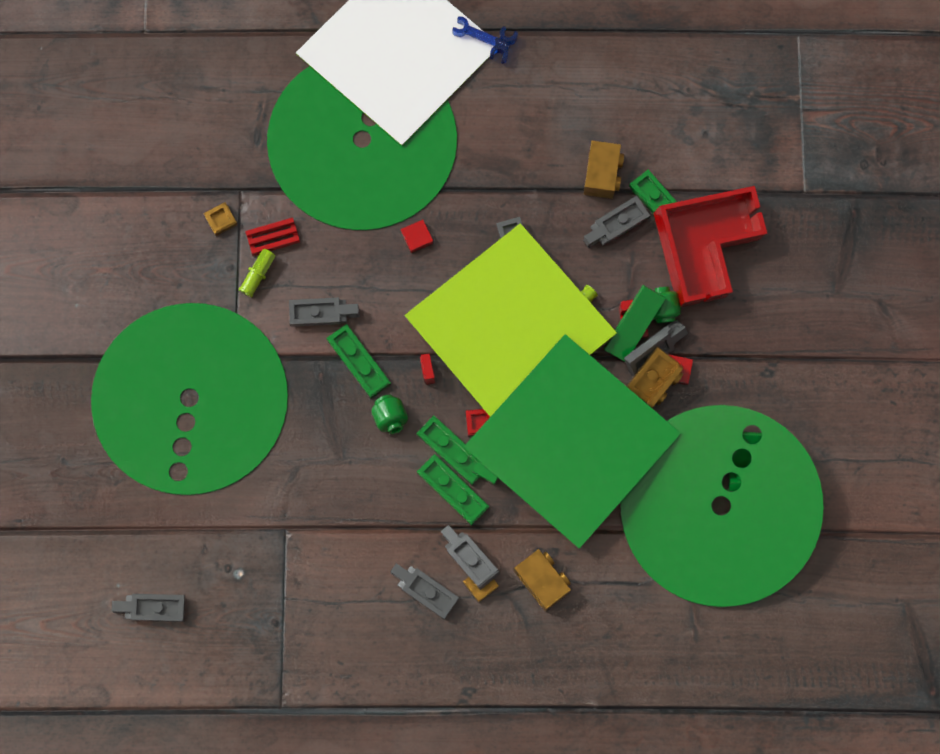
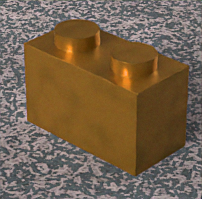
M591 141L584 195L613 199L614 191H619L621 177L617 176V170L623 167L624 154L620 153V144Z
M538 549L514 567V573L546 612L570 593L571 589L568 586L571 583L563 572L558 574L552 567L555 562L546 551L542 554Z

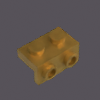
M657 346L627 384V387L652 408L655 404L660 405L668 394L665 391L671 384L675 386L683 376L681 372L683 367Z

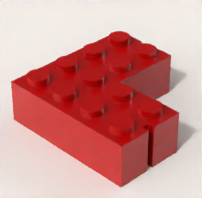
M755 186L661 205L654 212L673 291L678 293L680 307L699 304L702 301L708 302L722 299L733 292L721 248L758 241L767 234L762 212L756 213L751 219L749 216L760 208Z

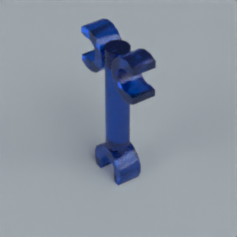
M458 16L457 23L464 27L462 29L453 27L452 34L454 36L463 37L468 35L494 47L491 48L490 59H493L496 53H501L503 55L501 63L505 64L507 62L510 46L517 41V31L514 32L512 37H506V27L503 26L498 38L469 26L466 18Z

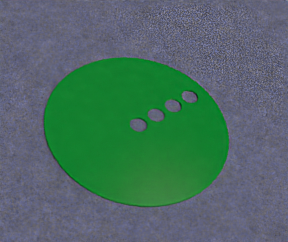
M309 66L287 85L278 98L270 117L267 132V149L274 176L286 196L299 209L327 225L349 230H373L400 223L424 209L436 197L452 170L457 149V131L454 115L448 100L401 146L377 124L373 126L365 125L361 119L363 112ZM365 131L369 133L371 142L367 147L360 148L354 144L353 137L357 132Z
M184 303L166 306L154 310L131 323L113 340L104 353L92 386L91 410L97 436L110 459L118 468L138 483L160 492L177 495L213 492L225 488L248 475L269 454L281 433L285 421L288 401L287 381L281 360L271 342L260 329L241 315L219 306L203 303ZM187 389H193L199 395L197 404L192 407H186L180 401L182 392ZM188 413L195 418V425L190 431H181L177 427V419L180 415ZM179 438H186L191 442V451L185 456H178L173 451V444ZM175 463H183L188 469L186 478L181 481H175L169 475L170 467Z
M714 405L695 408L672 417L667 422L681 434L620 503L623 530L632 553L647 574L659 585L678 597L694 603L717 607L738 606L772 595L783 588L802 570L809 560L820 535L824 509L821 482L811 457L798 439L784 426L772 418L751 409L738 406ZM749 425L759 427L762 432L761 440L756 444H748L743 439V430ZM738 449H746L751 454V463L745 468L735 466L732 461V455ZM730 472L738 474L741 478V486L734 492L727 491L722 486L723 476ZM718 496L728 498L731 503V509L725 515H717L712 510V501Z

